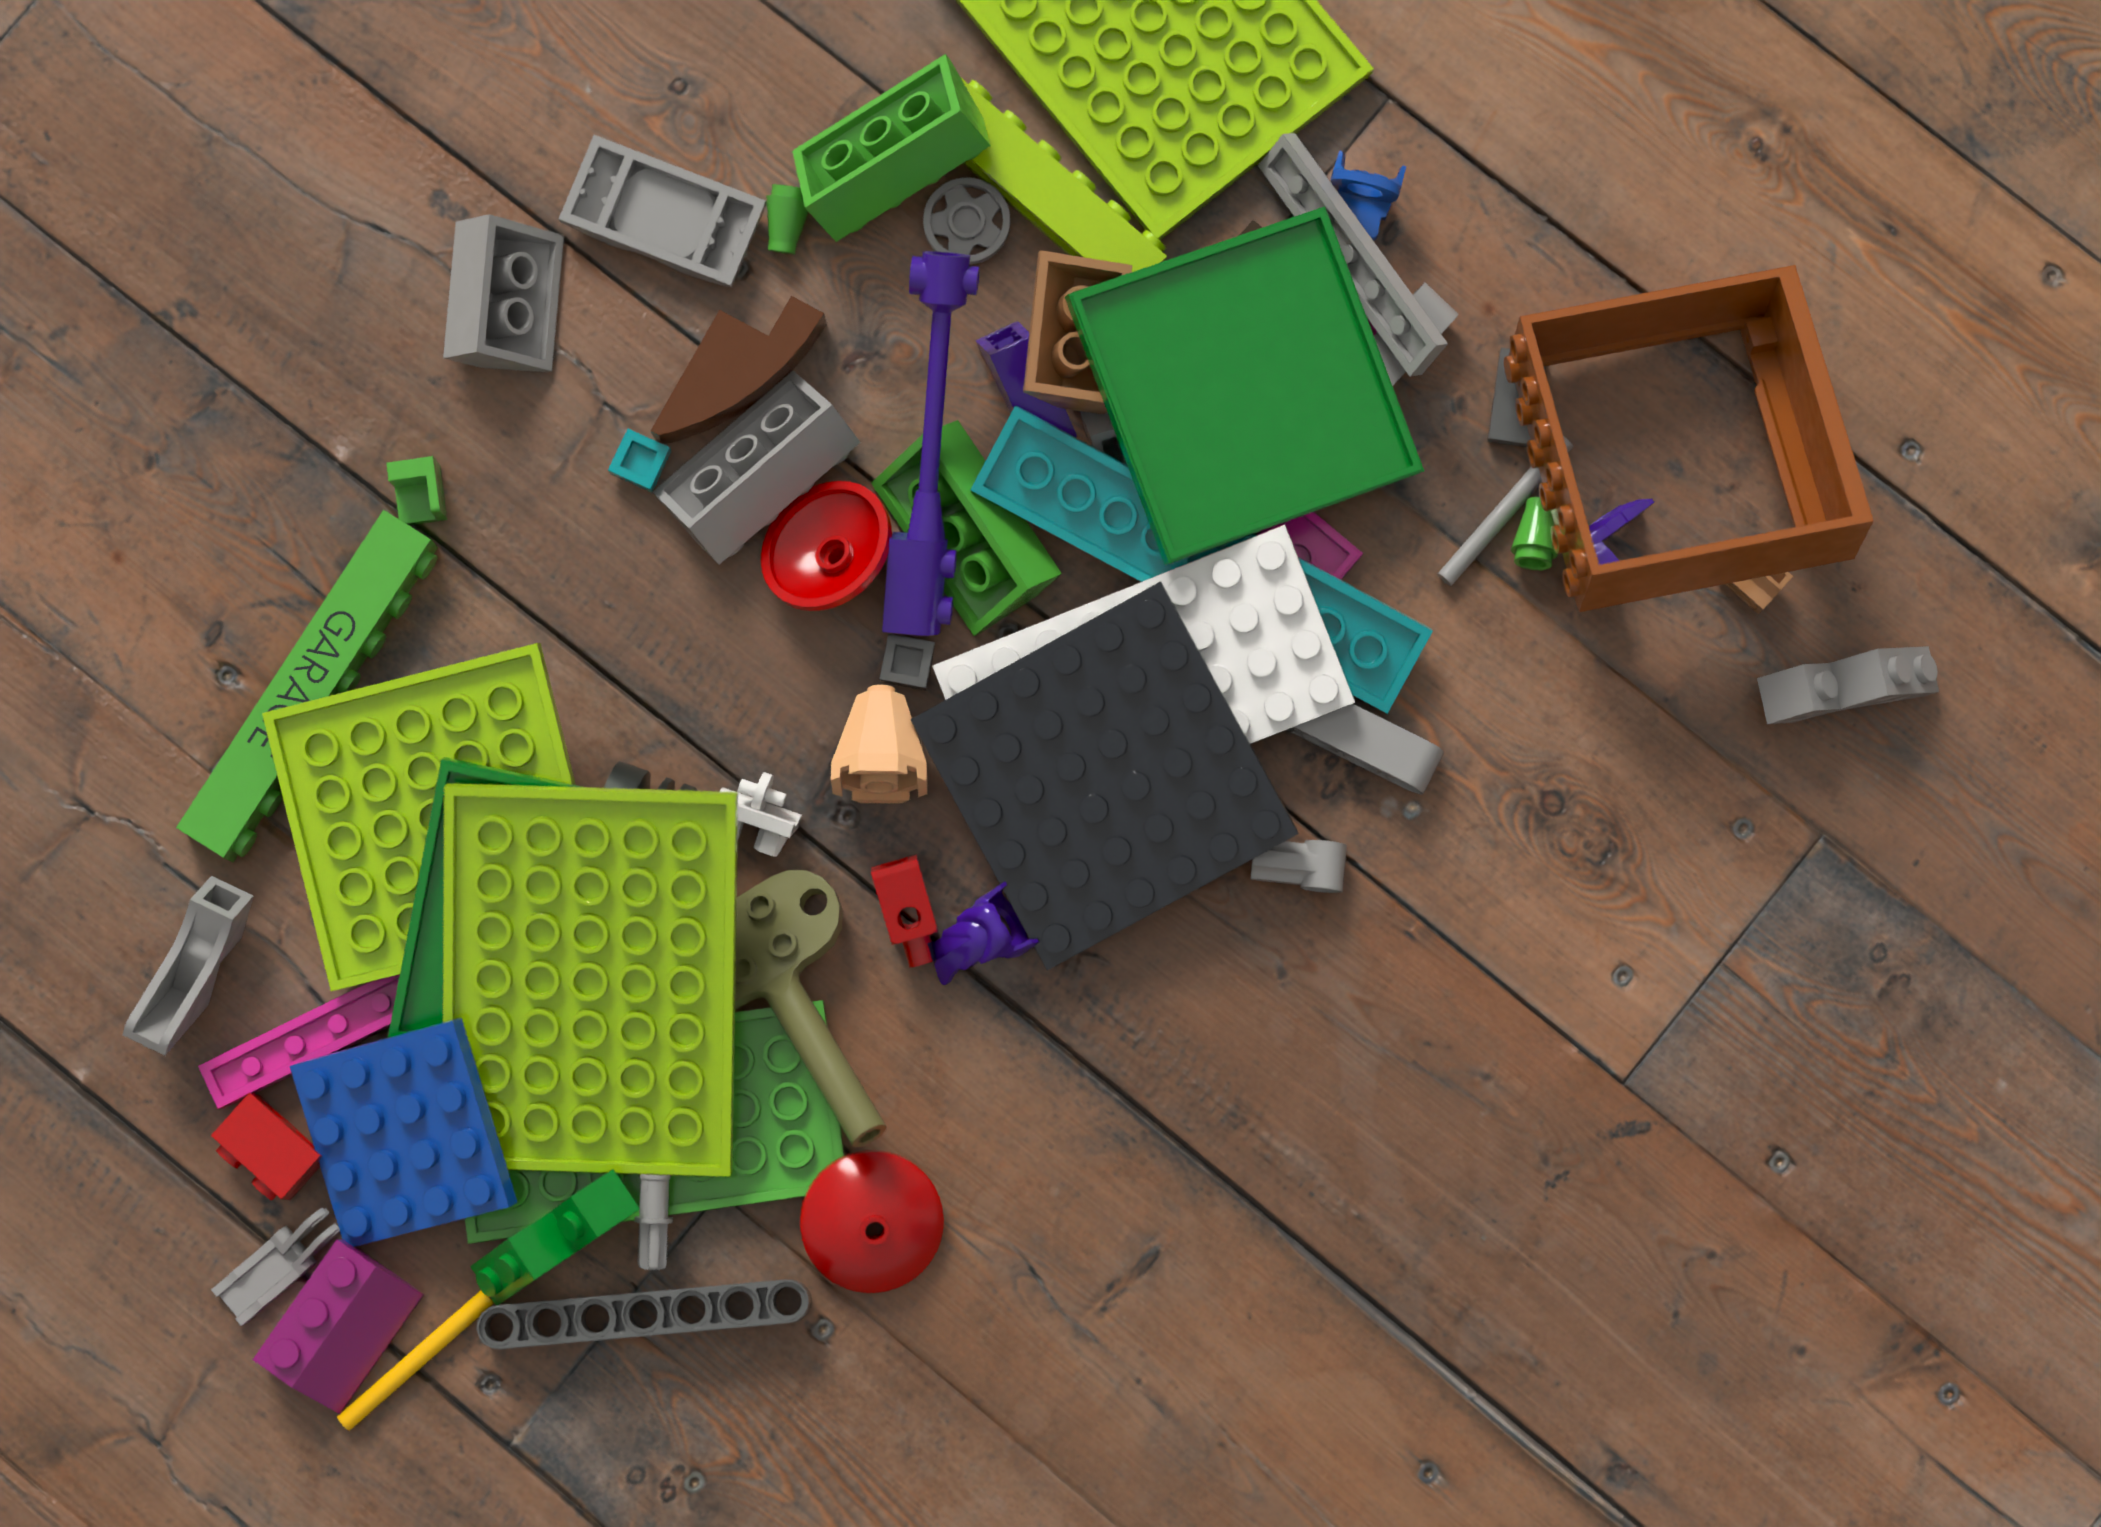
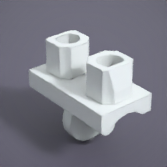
M763 772L758 784L745 779L740 781L737 791L739 792L737 840L740 837L744 823L759 827L754 848L759 852L777 857L788 838L798 829L802 815L781 808L787 794L771 789L774 775ZM723 787L720 792H735Z

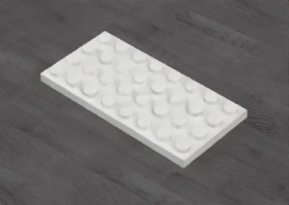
M1286 525L933 665L944 697L948 699L1161 581L1250 744L1355 703Z

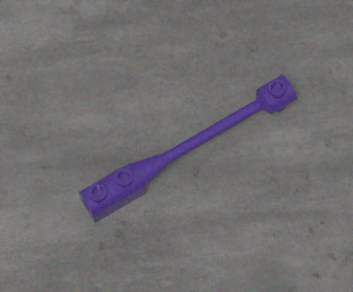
M925 251L922 253V257L912 256L909 294L919 295V301L932 310L919 490H916L908 533L893 532L892 537L889 538L882 632L930 636L941 633V624L951 625L953 597L943 595L945 578H955L957 550L947 549L948 539L945 538L938 478L951 313L967 304V295L977 296L980 269L977 266H970V256L966 254Z

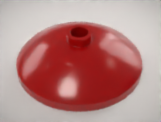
M831 481L818 484L805 494L798 496L771 523L763 541L761 569L770 590L788 606L804 611L831 609L859 595L879 574L889 553V538L892 537V525L886 507L871 490L849 481Z
M881 1150L854 1152L830 1163L810 1184L803 1199L800 1212L801 1238L813 1265L831 1282L845 1289L861 1293L890 1291L915 1279L933 1260L941 1243L944 1228L942 1203L934 1184L927 1174L909 1159ZM871 1222H879L883 1225V1230L877 1236H869L865 1232L867 1225Z

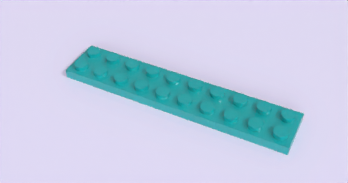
M1017 405L1012 410L971 488V491L1141 582L1258 536L1257 534H1252L1165 566L1128 466ZM1299 558L1352 695L1388 713L1433 632L1432 628Z

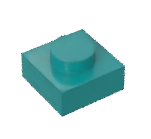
M627 428L608 468V472L652 493L672 450L662 443Z

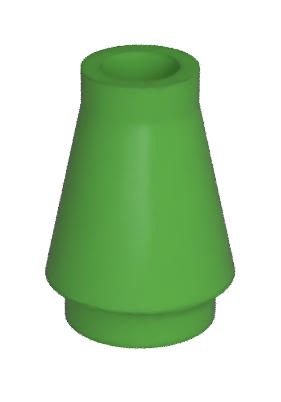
M772 184L771 195H766L769 233L768 250L778 253L795 254L796 246L809 212L805 209L801 188Z
M1531 497L1526 500L1525 511L1511 547V552L1515 555L1514 563L1519 567L1530 570L1549 569L1552 566V559L1558 556L1554 551L1551 540V526H1555L1550 510L1544 511L1540 497Z

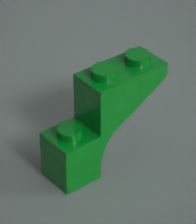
M612 1169L471 1265L470 1267L476 1275L477 1285L497 1306L627 1219L640 1208L615 1170Z

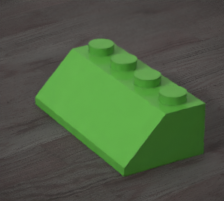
M944 54L792 150L805 209L837 242L848 234L860 230L866 223L888 209L897 207L906 198L925 186L937 182L943 175L962 163L976 158L983 150L990 147L991 144L982 114L953 63Z
M956 420L942 427L938 478L945 538L948 539L947 549L957 550L955 578H945L944 593L947 596L953 597V606L973 636H976L1035 598L1062 573L1025 519L971 491L986 460L960 422ZM923 434L871 482L904 533H908L916 490H919Z

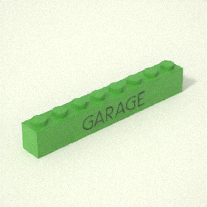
M382 511L176 827L177 829L231 862H234L238 855L244 857L249 852L257 838V833L254 832L255 828L264 815L270 817L275 812L283 798L262 713L351 691L356 688L361 674L358 673L361 665L367 656L372 659L380 651L386 640V634L383 632L393 617L399 619L404 614L411 602L412 595L409 592L418 578L424 580L437 562L438 556L434 553L438 547L430 538L387 511Z

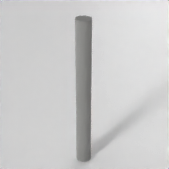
M1564 437L1567 452H1569L1573 445ZM1530 467L1437 573L1441 580L1452 586L1539 487V484L1542 483L1539 468L1533 469Z

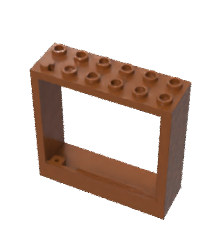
M1796 265L1519 317L1515 335L1510 336L1509 356L1504 357L1505 375L1508 383H1515L1519 396L1515 401L1517 418L1521 426L1527 425L1531 439L1527 442L1528 458L1533 469L1539 468L1543 482L1539 484L1541 505L1544 511H1551L1555 525L1551 526L1553 548L1556 554H1563L1567 568L1563 570L1564 588L1568 597H1575L1579 612L1855 559L1874 520ZM1740 330L1756 382L1755 397L1794 527L1599 565L1544 366Z

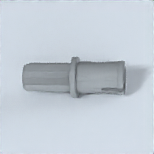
M640 1174L639 1216L634 1217V1222L639 1223L638 1266L641 1269L661 1270L667 1265L668 1224L673 1223V1218L668 1217L669 1180L671 1175Z

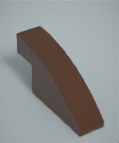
M791 296L768 336L719 310L651 429L655 441L665 445L708 431L739 415L755 404L791 373L810 351L827 325L824 313Z

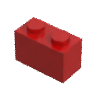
M249 1092L211 1135L220 1144L216 1152L236 1169L244 1165L256 1176L251 1181L252 1185L272 1201L276 1196L283 1200H291L320 1168L319 1160L322 1155L315 1150L313 1143L258 1094Z

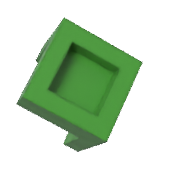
M433 456L386 463L388 480L395 488L399 520L407 525L447 520L441 467Z

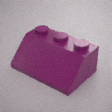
M337 1239L252 1360L291 1388L340 1414L425 1294L357 1246L353 1247L345 1240Z

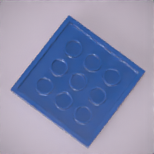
M462 1017L309 1059L290 1066L314 1148L322 1155L319 1164L342 1240H345L353 1247L507 1208L518 1203Z

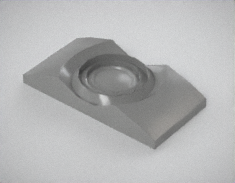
M594 135L559 216V221L610 246L649 257L683 274L732 288L767 203L766 200Z

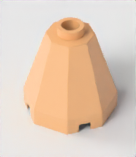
M873 685L868 687L866 692L856 696L831 762L833 794L842 797L843 788L852 791V800L859 803H903L910 800V791L918 789V797L927 795V762L916 729L910 720L912 717L905 695L895 692L894 687L889 685Z

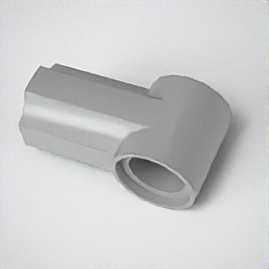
M1306 840L1304 843L1285 841L1252 859L1250 880L1300 885L1301 889L1315 892L1342 893L1347 845L1324 840Z

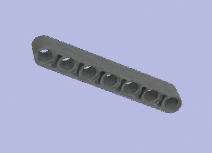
M784 1279L497 1305L486 1309L481 1314L477 1322V1333L480 1340L486 1346L494 1349H508L785 1324L800 1321L807 1316L811 1309L812 1297L810 1291L803 1283L797 1280ZM787 1287L796 1289L802 1299L799 1311L793 1315L781 1313L776 1304L777 1295L782 1289ZM740 1291L749 1294L754 1303L751 1315L743 1320L733 1317L728 1307L730 1298ZM690 1296L699 1297L704 1302L706 1308L703 1319L696 1324H690L685 1321L681 1314V1305ZM644 1300L652 1302L658 1312L655 1323L649 1328L638 1326L633 1317L634 1308L639 1302ZM597 1304L605 1307L610 1317L609 1324L602 1332L590 1330L585 1320L588 1310ZM547 1309L556 1311L561 1318L560 1330L551 1337L542 1334L538 1327V1318ZM500 1313L509 1316L513 1323V1332L505 1341L497 1340L490 1330L491 1321Z

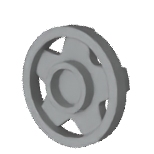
M957 178L941 185L931 195L925 206L923 226L926 238L934 251L969 255L970 265L990 259L1003 247L1009 235L1010 213L1004 197L991 184L976 178ZM965 187L976 188L986 193L977 198H972ZM945 195L946 209L932 213L937 202ZM1000 209L1003 216L1001 230L992 222L993 217ZM934 235L948 238V250L940 245ZM976 245L988 248L978 254L970 255L973 247Z

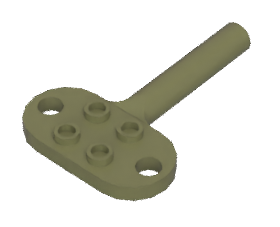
M786 870L769 877L737 897L735 1009L757 998L766 999L853 1147H862L879 1138L885 1132L886 1125L799 979L800 974L808 965L821 958L835 945L842 931L844 911L837 893L823 877L807 870ZM816 894L826 896L827 906L820 914L808 915L804 912V905L811 896Z

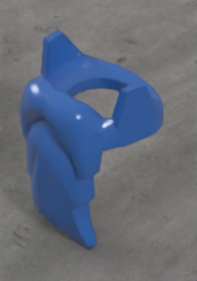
M1339 151L1331 176V183L1372 240L1375 241L1378 238L1381 220H1386L1392 203L1397 201L1406 166H1401L1397 177L1394 179H1388L1376 173L1370 174L1367 171L1346 170L1344 168L1345 154L1343 151Z

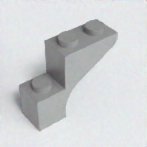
M1929 646L1875 649L1831 663L1803 664L1757 678L1767 724L1794 723L1836 711L1917 698L1939 692L1936 680L1938 674L1937 665L1930 654Z
M213 876L203 884L190 899L176 940L129 1016L124 1027L123 1036L166 1056L209 1005L220 963L242 939L253 895Z

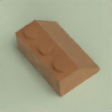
M1042 250L1038 252L1024 393L1058 408L1102 415L1107 413L1064 297L1075 291L1131 273L1132 265Z

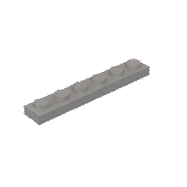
M1295 133L1282 134L1258 167L1294 217L1324 206L1326 207L1366 317L1410 377L1422 375L1448 345L1447 341Z

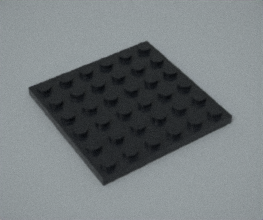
M1161 581L910 719L1000 884L1006 881L1007 885L1003 888V891L1030 939H1038L1039 943L1034 947L1046 970L1055 967L1299 834Z

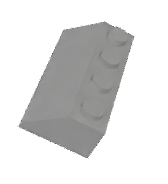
M792 371L657 487L653 493L699 546L720 565L728 557L739 552L744 543L762 527L771 524L778 517L779 513L798 496L808 492L813 487L814 482L829 469L844 461L850 451L861 442L834 406L797 373Z

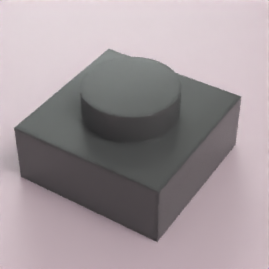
M888 633L880 682L927 691L935 642Z

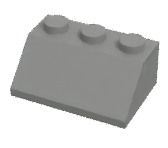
M490 214L456 222L444 359L480 368L535 372L552 371L564 235Z

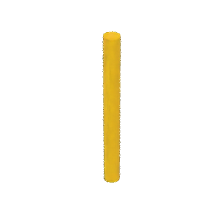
M481 1290L341 1412L337 1416L340 1423L348 1431L355 1427L481 1316L486 1309L490 1308L494 1304L492 1299Z

